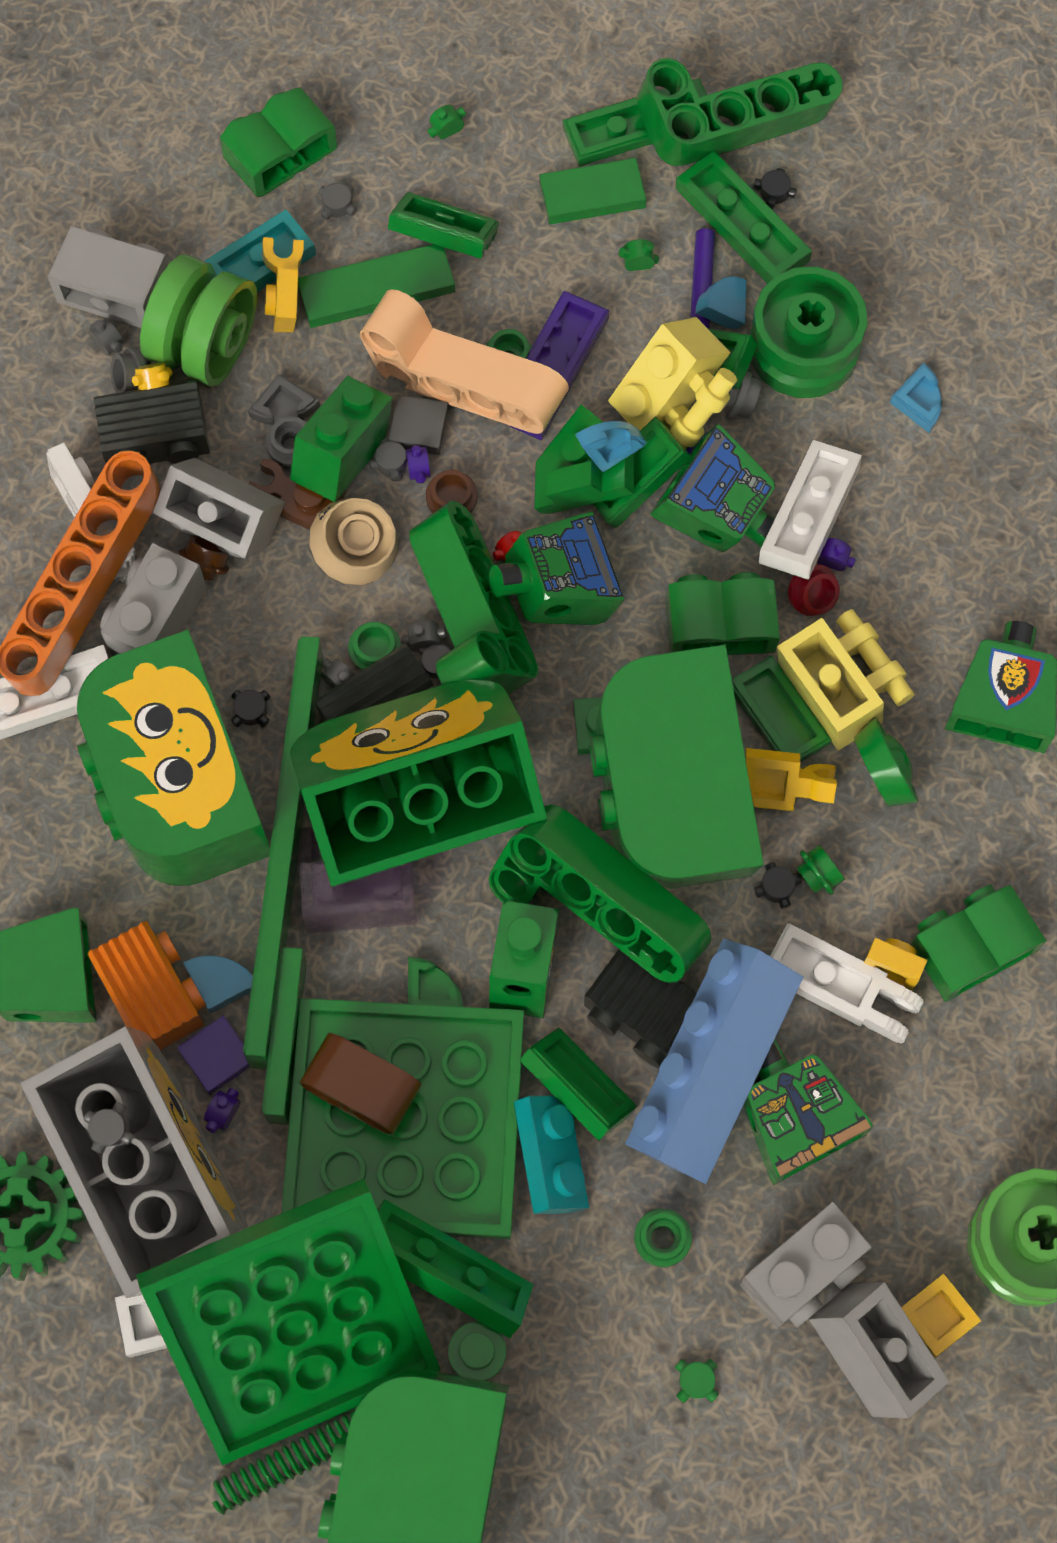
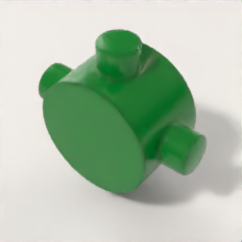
M450 104L435 110L429 119V123L432 126L427 129L429 136L433 138L438 135L443 140L461 131L464 127L462 118L467 115L463 107H459L456 110Z
M644 239L632 240L621 247L618 252L619 257L624 258L625 268L628 271L651 269L659 261V256L653 254L654 244Z
M710 1358L705 1363L692 1362L690 1364L681 1359L675 1366L681 1373L679 1377L681 1390L676 1394V1397L682 1403H685L689 1398L702 1399L705 1397L711 1403L715 1401L719 1396V1393L713 1389L715 1385L713 1371L718 1367L717 1364Z

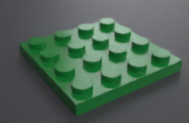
M300 998L281 1213L365 1178L376 1208L386 1199L449 1236L511 1240L518 1129L514 1101L519 1100L520 1059L522 1057L524 1010ZM328 1032L341 1036L397 1066L422 1084L393 1136L383 1133L327 1103L299 1084Z
M365 1178L136 1275L139 1289L222 1466L356 1408L370 1391L394 1374L416 1369L441 1371Z

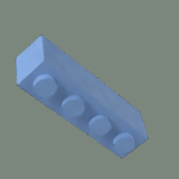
M723 938L716 954L709 963L708 971L691 1006L685 1013L683 1023L668 1055L660 1065L657 1078L642 1109L634 1120L633 1128L625 1145L706 1184L804 977L759 949Z

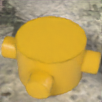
M165 363L135 368V376L132 377V383L134 386H138L139 390L167 386L170 384L169 378L172 376V370L170 367H166Z

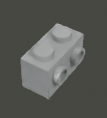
M71 226L49 272L48 279L57 303L141 328L150 295L159 277L168 266L166 255L151 245L144 243L133 245L116 240L108 233L98 229L86 231Z
M191 458L170 465L153 514L171 522L173 527L184 533L198 535L216 544L222 552L245 559L266 549L285 502L197 458Z
M152 543L144 558L138 557L133 562L126 579L127 587L119 601L111 602L102 616L100 633L110 654L115 656L182 632L207 589L200 565Z
M832 1202L744 1276L739 1285L777 1330L789 1319L798 1328L823 1306L816 1297L832 1282L842 1290L867 1268L860 1258L872 1247L835 1203Z
M885 1282L849 1284L809 1318V1321L872 1417L910 1418L949 1383L946 1375Z

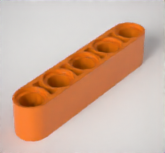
M130 450L121 451L107 461L0 645V673L23 695L30 697L39 696L49 691L54 685L154 510L161 491V485L147 459L140 453ZM135 475L144 476L138 487L132 490L121 489L123 483L129 477ZM108 520L118 521L116 528L111 533L104 536L95 535L101 523ZM83 565L91 566L90 573L85 579L79 582L69 581L71 573L76 568ZM64 611L63 620L59 625L54 628H43L44 620L50 613ZM34 656L38 658L36 667L32 672L27 675H17V668L22 660Z

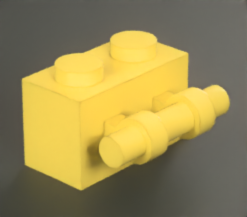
M697 317L664 323L647 344L608 402L628 423L634 425L639 430L645 427L654 417H657L663 421L685 449L694 447L704 435L703 426L711 415L721 412L730 400L729 391L737 382L734 373L726 368H720L730 352Z
M853 609L844 612L836 620L839 627L845 633L839 639H837L824 619L820 618L777 646L778 664L832 739L831 742L838 751L852 743L854 737L874 717L879 720L880 724L883 723L884 702L878 694L887 691L897 706L907 703L915 695L904 680L907 673L897 660L891 661L877 643L879 635L870 623H863ZM859 653L873 673L865 677L851 658L852 655Z

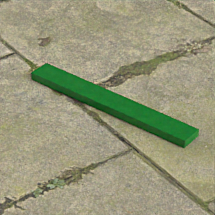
M301 636L297 644L243 1054L251 1068L267 1069L280 951H283V947L287 946L305 807L303 795L290 757V749L302 734L315 727L317 707L314 700L319 696L322 672L320 664L323 661L319 637Z

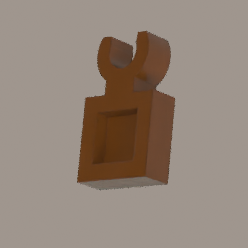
M262 459L260 467L262 472L274 477L273 482L267 486H261L252 481L248 483L284 501L285 504L280 517L309 530L317 513L333 502L291 481L289 476L284 475L282 467L277 462L269 459ZM346 491L343 492V494L338 498V500L343 499V497L346 494Z

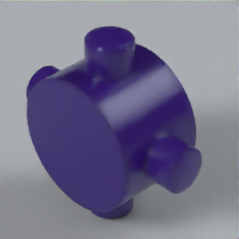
M415 445L411 449H406L410 480L424 483L426 478H431L427 448Z
M828 538L817 563L837 571H844L846 566L852 568L856 559L850 556L852 549L849 544L836 538Z
M229 1088L227 1093L219 1090L214 1095L204 1115V1121L208 1122L205 1127L207 1131L215 1133L218 1128L223 1131L227 1130L240 1106V1100L236 1099L239 1095L237 1090Z

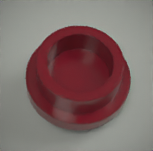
M816 563L809 580L793 575L788 587V599L791 606L806 616H815L830 611L837 603L840 594L839 583L833 571L819 563Z

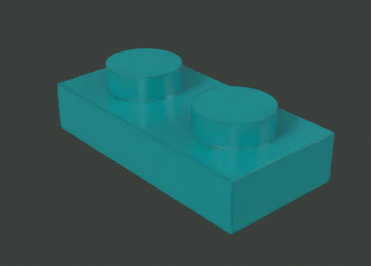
M285 209L212 255L205 262L212 264L216 271V276L222 271H226L252 280L257 288V292L266 287V284L276 281V273L269 270L263 262V237L273 238V251L280 258H287L292 254L294 240H304L301 264L315 256L316 249L313 241Z
M527 1096L514 1101L533 1214L573 1213L590 1208L572 1113L555 1096Z

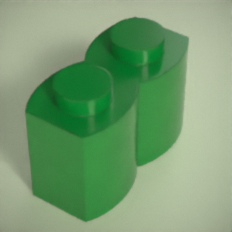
M301 87L275 94L267 101L261 112L234 119L220 136L223 158L256 197L267 195L293 178L297 172L304 171L337 148L335 126Z
M744 572L731 576L727 581L719 582L708 580L704 575L692 574L680 577L677 582L668 584L666 612L670 653L725 644L727 656L776 652L780 636L773 579L761 578L759 574L753 572Z
M992 884L987 885L963 901L967 907L966 909L951 916L947 914L946 910H941L917 925L920 934L915 937L911 946L917 950V956L927 960L924 969L944 1002L959 996L1038 952L1047 941L1011 884L995 891Z

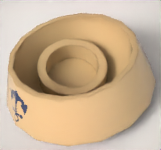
M344 498L329 503L317 513L310 528L309 546L315 562L329 577L344 584L364 585L378 580L391 568L398 553V534L391 517L380 505L368 499Z

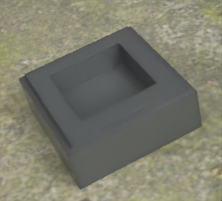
M397 395L388 442H397L405 450L419 445L420 447H426L427 453L440 455L448 415V402Z

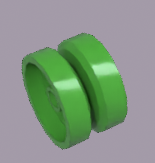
M180 254L166 267L150 295L140 333V347L144 358L155 364L165 363L166 367L171 369H177L182 365V370L188 378L210 387L218 386L228 377L248 341L257 308V288L254 282L226 271H222L216 276V271L212 264L191 255Z
M1034 1168L1009 1176L978 1203L968 1224L967 1251L976 1275L993 1294L1014 1305L1043 1307L1057 1302V1171ZM1029 1231H1033L1041 1237V1249L1040 1240L1031 1242L1028 1235Z

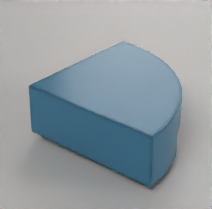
M731 276L712 284L699 297L695 313L726 328L737 329L745 325L746 280Z
M923 363L893 394L890 403L928 433L932 431L938 421L941 412L940 405L942 403L937 377Z
M622 421L599 423L575 434L582 448L602 472L647 444L637 427Z
M201 956L183 962L205 1001L210 1014L251 992L252 974L245 967L231 959L220 956Z

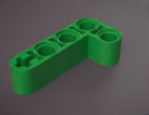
M663 58L653 62L649 67L638 91L636 101L638 110L659 157L667 164L684 166L700 161L712 151L720 155L791 133L824 120L841 94L843 83L840 74L835 68L829 64L818 62L699 97L686 67L677 60ZM655 86L666 88L671 95L662 94ZM763 103L772 105L778 112L770 111ZM719 117L728 118L734 126L726 125ZM673 130L683 131L690 139L680 138Z
M449 501L409 531L411 546L455 647L437 660V675L442 685L462 680L493 681L500 684L507 694L510 695L537 677L538 664L509 596L496 597L490 589L489 570L495 564L476 521L461 503Z
M552 804L545 805L547 819L523 826L508 841L490 871L488 878L492 892L501 902L512 901L528 904L544 888L648 973L660 981L668 983L680 980L710 945L711 931L707 923L698 914L562 807Z

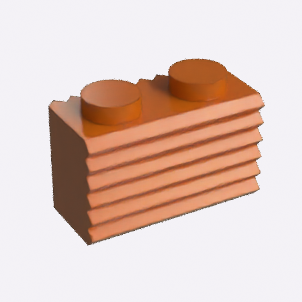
M144 921L138 926L130 928L127 932L121 933L118 937L110 939L107 943L101 944L98 948L91 949L87 953L125 1025L148 1034L160 1050L205 1026L197 1011L207 1005L192 978L189 977L181 982L172 964L181 958L165 930L155 935L149 923Z

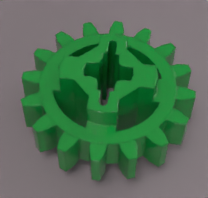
M25 1151L19 1152L16 1165L11 1166L4 1157L0 1156V1189L7 1185V1190L0 1195V1231L4 1234V1245L7 1247V1253L0 1250V1277L6 1272L8 1266H11L12 1276L18 1281L25 1280L28 1267L30 1266L39 1275L44 1277L48 1275V1259L53 1257L62 1263L69 1260L62 1249L66 1241L77 1244L81 1242L82 1238L72 1230V1224L82 1222L87 1218L82 1210L73 1208L72 1204L78 1200L71 1187L65 1188L69 1182L62 1168L56 1170L51 1175L54 1161L48 1156L43 1155L35 1166H33L31 1156ZM37 1180L47 1184L52 1189L57 1203L41 1201L38 1198ZM22 1203L33 1212L40 1213L24 1218L21 1222V1228L9 1219L3 1218L19 1213ZM48 1229H54L48 1240L35 1249V1242Z

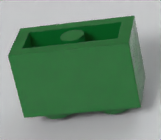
M347 375L295 436L290 480L336 502L374 456L377 448L381 445V441L386 438L393 397Z

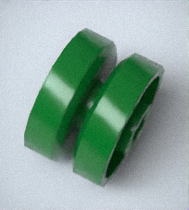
M796 267L776 275L761 290L754 308L750 335L758 343L751 363L762 381L775 391L795 398H815L839 389L853 375L868 324L866 303L855 285L837 272L820 267Z

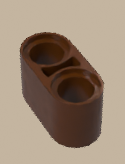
M329 1032L299 1082L303 1088L369 1126L392 1136L422 1085L416 1078L397 1066L349 1040Z

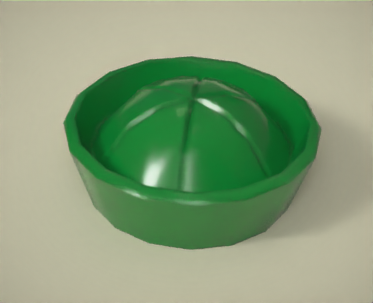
M874 717L854 737L855 744L874 783L889 807L918 803V796L911 783L913 780L912 764L905 749L899 741L886 734L879 720Z

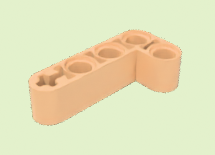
M387 290L360 332V338L376 369L384 378L387 379L391 375L407 383L405 388L414 393L437 401L448 402L451 406L530 433L539 434L544 431L569 390L566 380L548 366L432 328L422 306L415 299L399 290Z

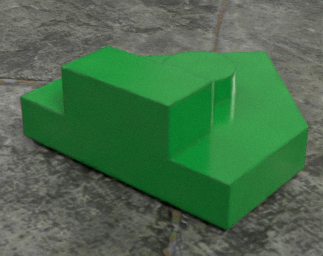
M582 404L536 461L534 509L541 514H552L634 494V453L602 472L582 448L575 434L590 426L603 423L601 419Z

